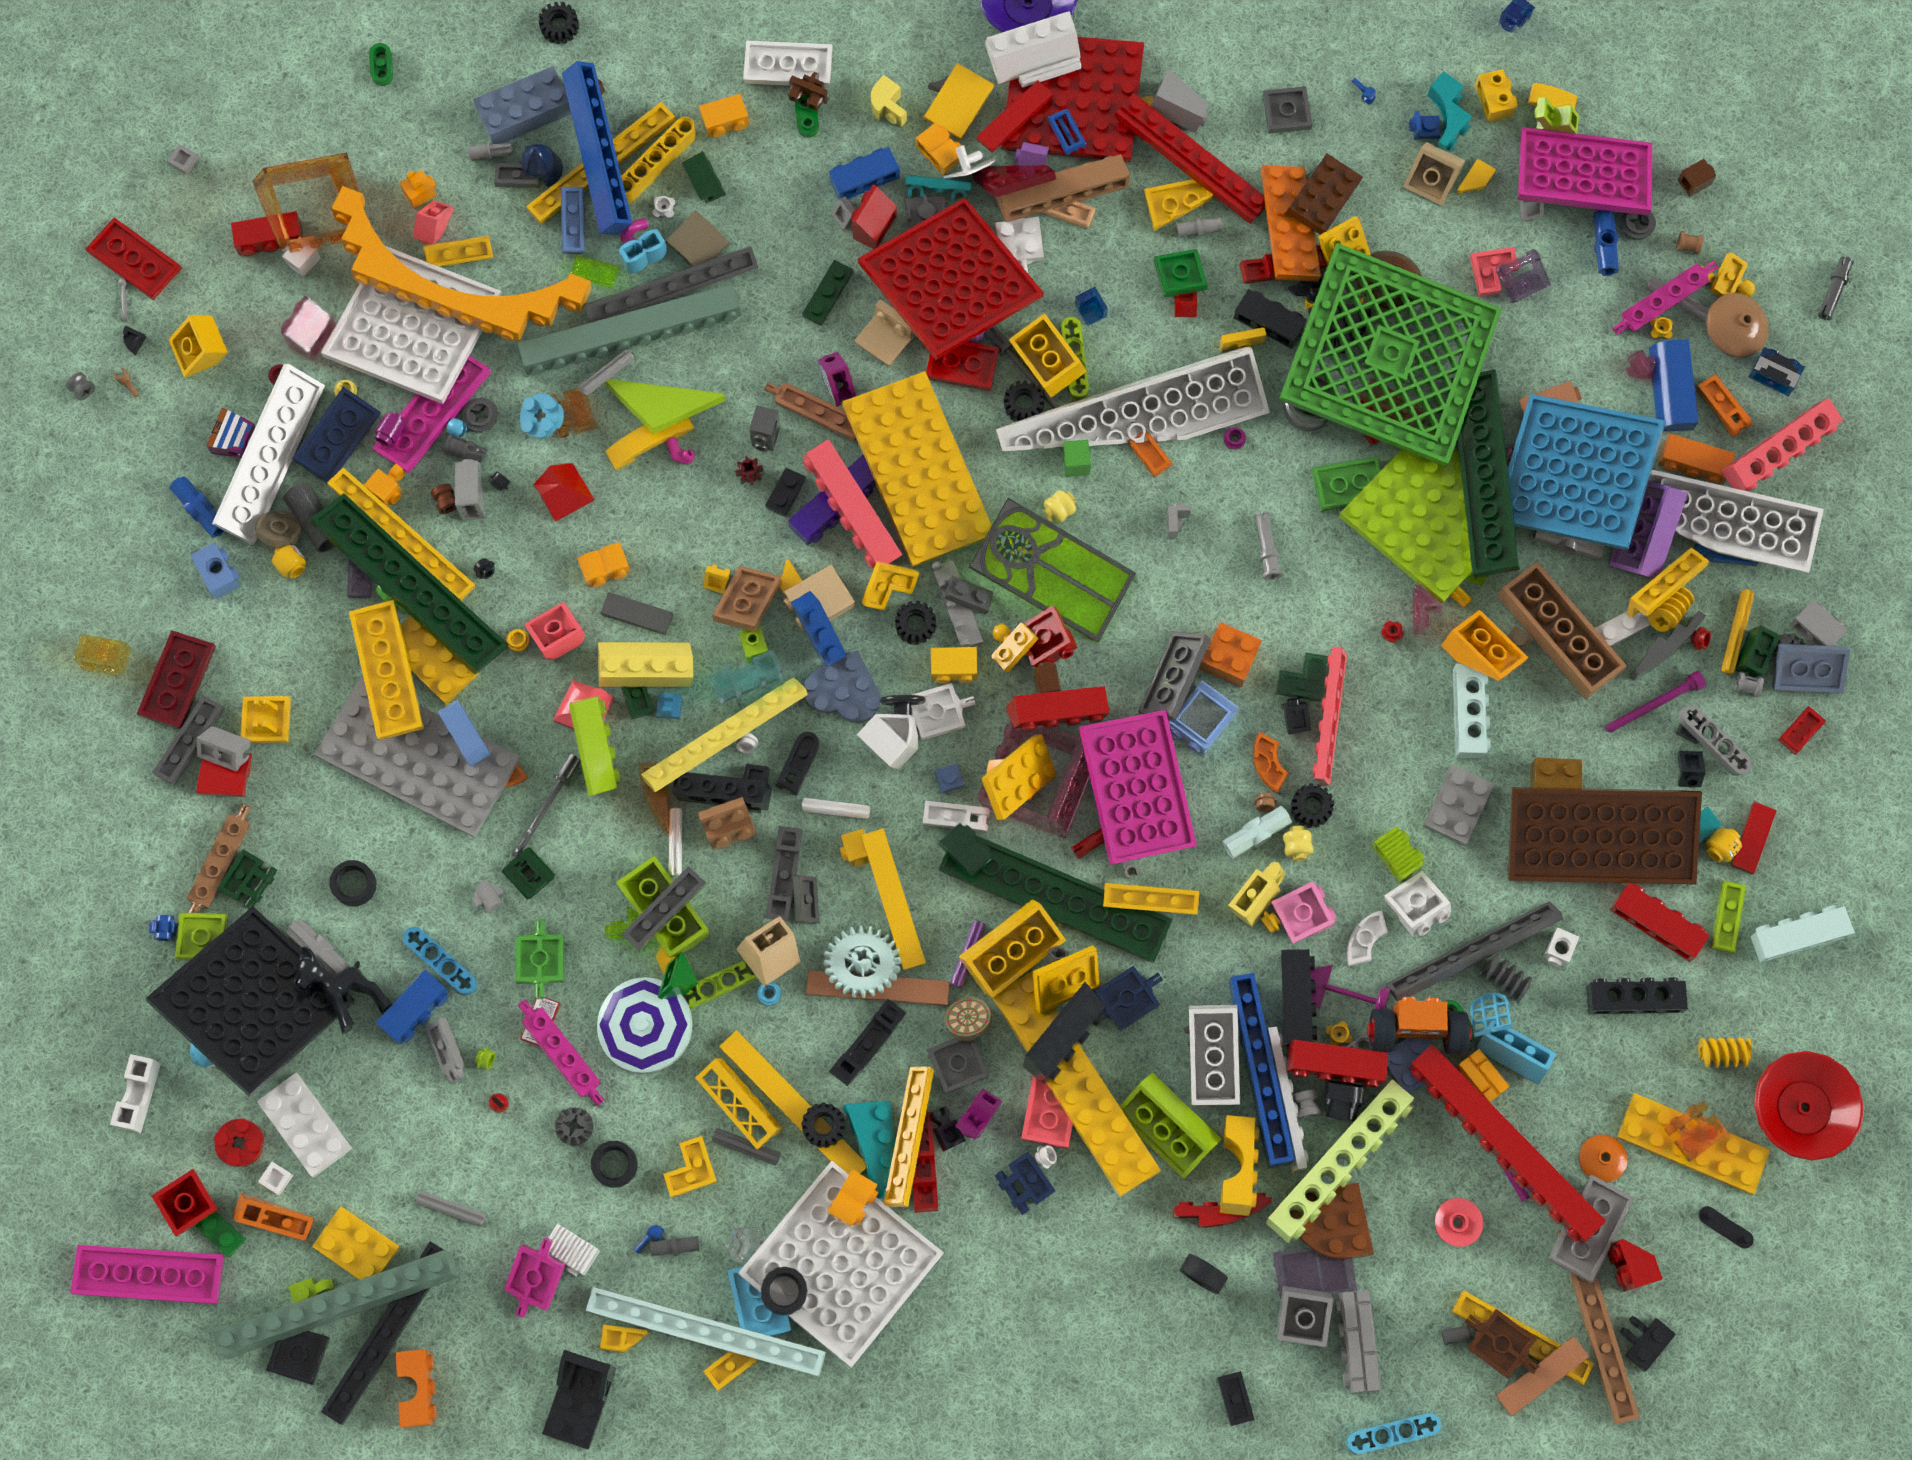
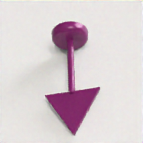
M1333 965L1310 970L1311 979H1315L1316 993H1311V1001L1316 1003L1319 1009L1321 1008L1326 990L1376 1004L1375 1009H1386L1390 988H1381L1376 999L1329 985L1328 981Z

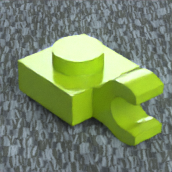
M309 1278L288 1286L293 1303L335 1289L333 1280H329V1278L315 1283L314 1278Z

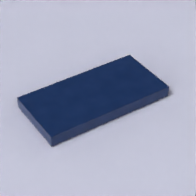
M342 387L291 460L327 484L342 469L381 412L345 387Z

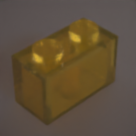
M81 634L74 661L85 671L94 672V669H98L112 676H116L117 673L125 674L131 647L124 641Z

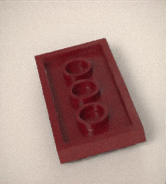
M171 630L136 714L140 717L181 729L216 645Z

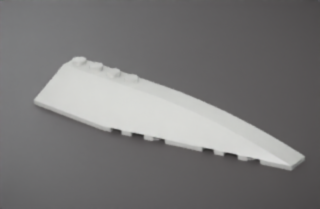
M1246 346L998 428L996 432L1002 451L1063 447L1064 441L1087 439L1089 446L1128 443L1130 439L1134 440L1135 443L1147 441L1145 436L1146 430L1155 441L1186 440L1270 413L1253 349ZM1143 432L1141 437L1135 438L1139 433Z
M1651 470L1649 482L1670 486L1688 493L1675 530L1676 533L1720 554L1809 574L1824 509Z

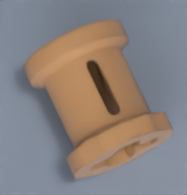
M1681 231L1678 236L1676 250L1693 251L1699 255L1704 236L1685 234V231Z

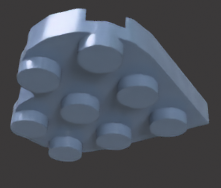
M858 650L842 657L829 666H824L814 671L804 681V687L808 693L805 696L806 702L813 710L815 709L818 712H825L826 714L838 712L843 719L850 722L863 723L872 719L880 707L878 688Z

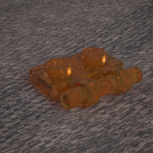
M579 387L562 392L564 401H558L556 394L550 395L561 404L563 410L568 409L570 418L563 419L561 427L556 429L559 432L560 438L569 436L567 429L574 427L576 435L597 429L588 397L580 392Z
M1704 1101L1697 1105H1691L1687 1108L1686 1113L1680 1117H1674L1670 1120V1124L1664 1127L1665 1132L1669 1136L1676 1131L1681 1135L1674 1143L1688 1162L1729 1134L1715 1114L1707 1119L1702 1113L1708 1109V1106ZM1693 1119L1696 1120L1698 1125L1689 1131L1685 1125Z

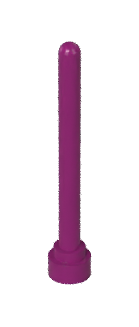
M1699 671L1689 674L1683 684L1607 724L1606 731L1611 733L1689 690L1699 691L1706 687L1704 677Z

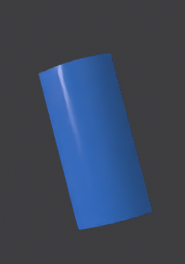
M1689 339L1667 340L1656 343L1649 348L1656 419L1665 420L1663 431L1694 430L1698 424Z

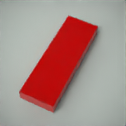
M1757 802L1752 804L1740 838L1742 848L1733 857L1732 867L1752 875L1755 873L1777 810Z

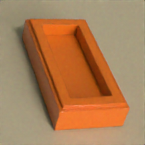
M1146 430L1145 436L1147 441L1135 443L1134 440L1130 439L1128 444L1152 476L1156 477L1172 466V462ZM1143 432L1139 433L1135 438L1141 437Z

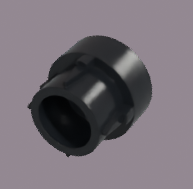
M1325 1081L1323 1093L1326 1104L1325 1116L1338 1120L1355 1121L1358 1109L1361 1107V1103H1364L1366 1087L1358 1084H1343L1340 1081Z

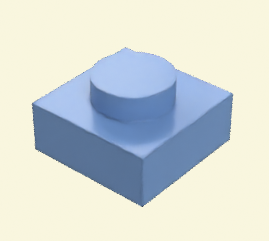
M957 763L935 770L942 794L964 787Z

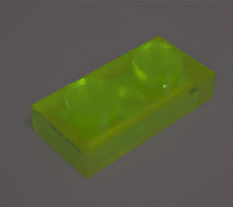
M576 255L570 273L587 279L593 284L613 289L619 272V266Z

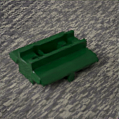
M530 847L519 853L512 861H509V864L501 871L527 900L535 896L555 876L553 871Z

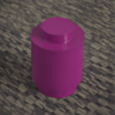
M395 412L391 414L386 413L375 431V440L387 447H390L392 443L394 444L406 425L403 422L404 418Z

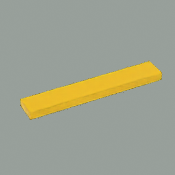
M884 828L863 834L861 838L896 949L900 951L898 955L901 958L902 968L906 970L924 964L926 961Z
M930 1066L910 1067L884 1199V1205L887 1207H908L934 1073V1069Z
M1463 1290L1452 1313L1464 1320L1472 1314V1316L1483 1323L1489 1319L1496 1308ZM1500 1311L1537 1339L1529 1351V1356L1541 1361L1561 1345ZM1586 1359L1565 1376L1584 1385L1595 1363Z

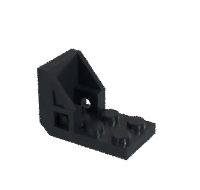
M564 1350L556 1382L558 1389L542 1434L589 1450L615 1376L616 1367Z

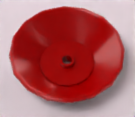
M1810 1051L1785 1054L1768 1065L1757 1082L1754 1107L1758 1124L1770 1142L1790 1156L1810 1161L1832 1158L1851 1146L1862 1128L1864 1103L1860 1087L1848 1069L1828 1055ZM1802 1104H1805L1807 1106V1112L1802 1111Z

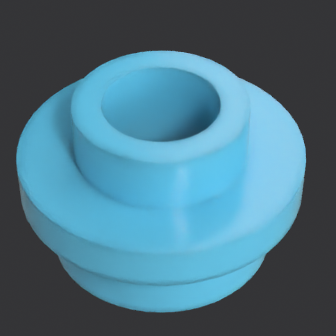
M774 982L769 983L765 987L761 984L758 988L757 996L762 1004L771 1006L780 1000L781 990ZM767 990L774 992L771 998L765 996Z

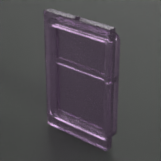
M1312 1248L1272 1253L1280 1301L1283 1286L1326 1292L1332 1295L1358 1291L1352 1259L1338 1260L1319 1255Z

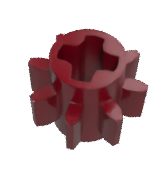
M746 456L742 463L737 462L739 470H736L735 473L737 477L742 476L740 479L741 484L749 482L753 486V482L756 479L762 480L759 472H763V466H757V458L752 460Z

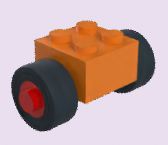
M1403 997L1392 1009H1373L1370 1015V1022L1367 1024V1037H1369L1372 1051L1392 1052L1395 1038L1440 1039L1443 1036V1046L1446 1054L1465 1055L1468 1052L1469 1043L1472 1039V1028L1468 1013L1463 1011H1447V1002H1440L1439 998H1426V1001H1416L1415 997Z

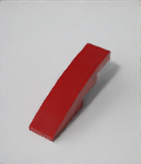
M1316 245L1319 268H1327L1321 245ZM1265 254L1260 259L1242 260L1239 264L1244 284L1276 279L1272 254Z
M927 1111L925 1115L913 1178L915 1213L939 1211L933 1126L929 1116L931 1111Z

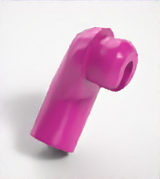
M645 218L632 221L633 224L621 232L620 240L623 244L635 240L633 237L635 232L648 228V222Z
M670 438L665 441L671 458L674 461L682 464L692 463L695 457L692 450L680 449L676 438Z

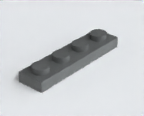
M203 695L152 773L174 786L197 751L196 738L215 724L225 708Z
M688 866L622 933V936L640 951L706 885V882Z

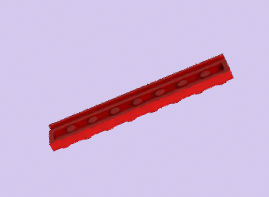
M1135 93L1116 111L1114 117L1203 188L1212 193L1213 196L1249 224L1266 207L1262 193Z

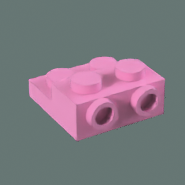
M1314 881L1271 901V905L1292 945L1323 932L1335 924L1334 919H1336V915L1331 906H1326L1323 900L1325 894L1320 885L1316 886Z

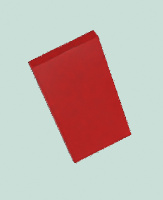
M115 217L85 248L87 253L117 275L126 279L128 283L152 300L161 293L182 269L181 265Z

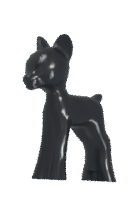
M306 946L302 947V954L299 955L301 961L297 968V986L302 989H306L314 983H319L322 986L336 1012L342 1034L349 1032L354 1025L344 1004L343 994L352 990L369 995L382 1015L393 1004L384 995L376 982L369 981L359 969V961L353 967H349L335 975H329L326 973L322 963L316 958L314 952Z

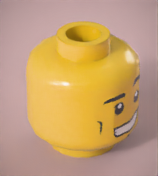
M1718 828L1706 842L1707 854L1719 863L1731 861L1742 848L1741 841L1739 840L1740 835L1732 828Z

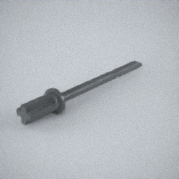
M996 326L988 329L985 333L999 347L1000 355L1003 356L1007 353L1028 380L1034 382L1035 387L1039 386L1041 388L1040 392L1043 391L1044 399L1053 409L1060 407L1053 398H1050L1035 376L1014 353L1012 344Z
M570 754L557 776L554 775V778L558 780L512 856L517 857L524 850L563 784L570 786L569 781L581 763L580 758Z

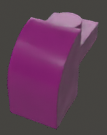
M983 1088L976 1095L970 1107L959 1119L955 1127L960 1129L963 1135L974 1140L978 1139L1003 1101Z

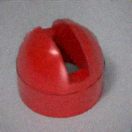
M496 1093L490 1097L489 1107L496 1113H502L508 1108L509 1101H507L508 1099L504 1094ZM497 1097L503 1104L501 1108L493 1101L494 1098Z

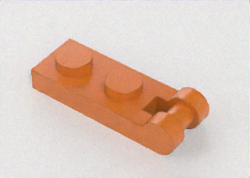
M1716 374L1696 387L1702 398L1724 424L1730 436L1734 437L1740 433L1741 429H1747L1752 425L1751 418ZM1733 416H1736L1738 418V421L1736 423L1732 419Z

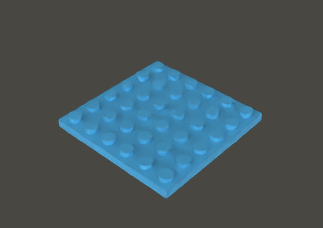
M1530 394L1508 467L1515 526L1628 550L1665 426V420Z

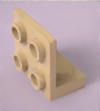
M880 299L875 305V316L855 339V344L890 367L914 338L915 333L894 308Z

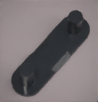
M1705 1206L1700 1209L1699 1219L1702 1223L1741 1248L1746 1249L1752 1246L1754 1239L1749 1231L1712 1207Z

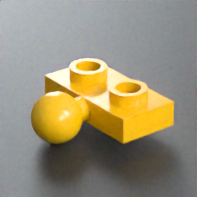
M1732 252L1726 254L1709 291L1721 297L1725 294L1735 293L1737 289V292L1740 294L1752 296L1755 292L1754 283L1750 280H1741L1748 263Z
M1022 622L1012 633L1007 625L998 624L993 629V637L998 642L1003 643L991 656L1003 670L1010 672L1039 638Z

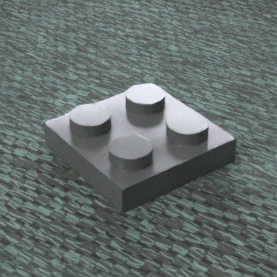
M1306 86L1263 91L1262 96L1268 134L1312 129Z
M954 1038L927 1049L944 1094L989 1077L975 1040L960 1041Z

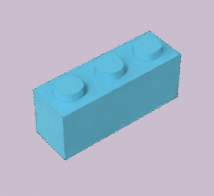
M1495 1020L1490 1021L1488 1024V1028L1497 1026ZM1512 1028L1482 1035L1475 1048L1476 1050L1480 1049L1484 1055L1538 1085L1549 1070L1557 1054Z

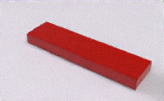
M1037 80L976 136L977 141L993 153L1053 98V93Z

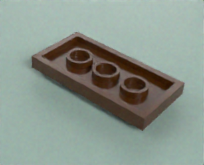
M1326 153L1286 213L1321 235L1331 226L1363 176Z

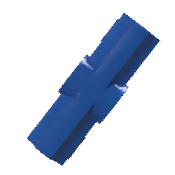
M1600 210L1595 212L1593 216L1596 240L1594 251L1597 254L1598 273L1602 274V276H1611L1619 271L1617 255L1619 237L1615 231L1614 212Z
M185 476L175 479L169 488L182 502L185 510L196 522L198 521L212 538L221 535L224 530L212 524L217 512L213 509L214 507L202 492L199 493Z

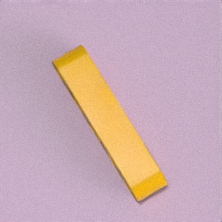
M679 118L621 175L624 189L630 188L628 192H625L628 203L633 202L695 140L696 130L694 121L691 118ZM684 129H690L688 132H682ZM668 144H675L673 147H667ZM653 159H660L658 162H652ZM640 173L645 174L643 177H637Z

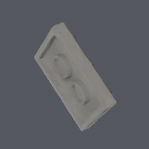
M1452 764L1423 827L1466 846L1494 783Z

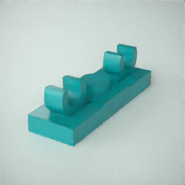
M907 175L905 184L911 185L908 188V196H912L914 188L920 190V197H923L925 194L924 187L932 188V192L945 193V189H954L951 194L952 201H955L956 193L961 192L964 198L968 199L966 190L971 191L972 181Z

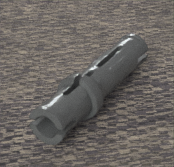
M1844 256L1840 257L1837 269L1831 275V284L1818 313L1819 318L1824 320L1827 318L1828 321L1832 319L1844 285H1847L1849 281L1848 275L1854 264L1852 258L1847 256L1846 258Z

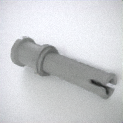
M1263 511V516L1261 512H1258L1254 516L1256 518L1262 551L1259 556L1264 568L1262 576L1264 580H1276L1283 576V572L1279 568V553L1274 547L1269 512Z

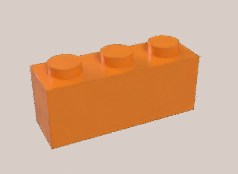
M1669 433L1664 441L1658 465L1663 466L1667 471H1679L1685 473L1690 478L1699 477L1706 479L1708 483L1723 485L1727 479L1721 470L1733 462L1735 453Z

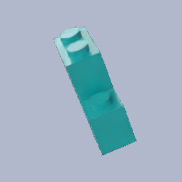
M1445 71L1432 83L1427 96L1437 105L1444 121V134L1439 140L1437 147L1451 152L1458 143V137L1460 135L1464 137L1470 130L1471 125L1469 123L1472 116L1458 106L1463 98L1462 91L1464 85Z

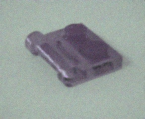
M1535 249L1526 252L1525 256L1508 264H1501L1496 268V272L1502 278L1511 303L1518 302L1551 285L1541 258ZM1528 263L1532 264L1533 269L1514 278L1512 277V271Z

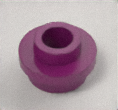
M1234 427L1225 432L1223 440L1228 448L1237 450L1244 446L1246 435L1243 430ZM1236 436L1239 441L1233 442L1231 437Z

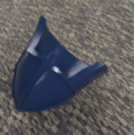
M536 143L525 147L520 161L527 176L542 177L548 188L557 183L563 171L562 161L559 156L547 145Z

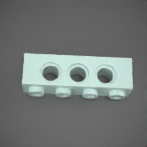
M1456 664L1453 669L1456 758L1483 759L1487 752H1490L1491 740L1487 738L1486 731L1490 727V717L1486 716V707L1489 706V694L1485 693L1488 676L1463 664ZM1466 686H1474L1477 692L1470 693L1466 689ZM1472 707L1476 709L1477 715L1469 714L1467 708ZM1468 730H1475L1478 733V737H1471L1468 734Z

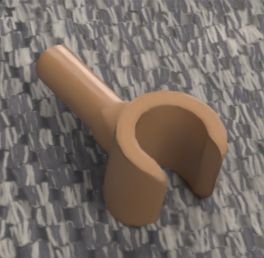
M121 367L124 374L121 377H117L113 373V376L119 384L125 385L136 398L139 396V393L131 384L128 372Z

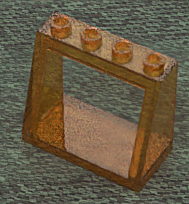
M347 152L266 167L254 178L252 182L281 251L289 250L290 253L302 250V247L305 246L317 248L323 246L325 242L331 241L332 244L342 242L341 238L346 229L290 240L273 186L330 175L338 194L342 186L359 192Z

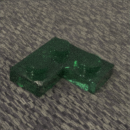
M1306 652L1302 674L1280 670L1276 694L1321 702L1328 656Z

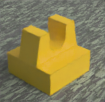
M714 564L708 566L705 571L703 588L724 594L728 587L730 569H718L717 565Z

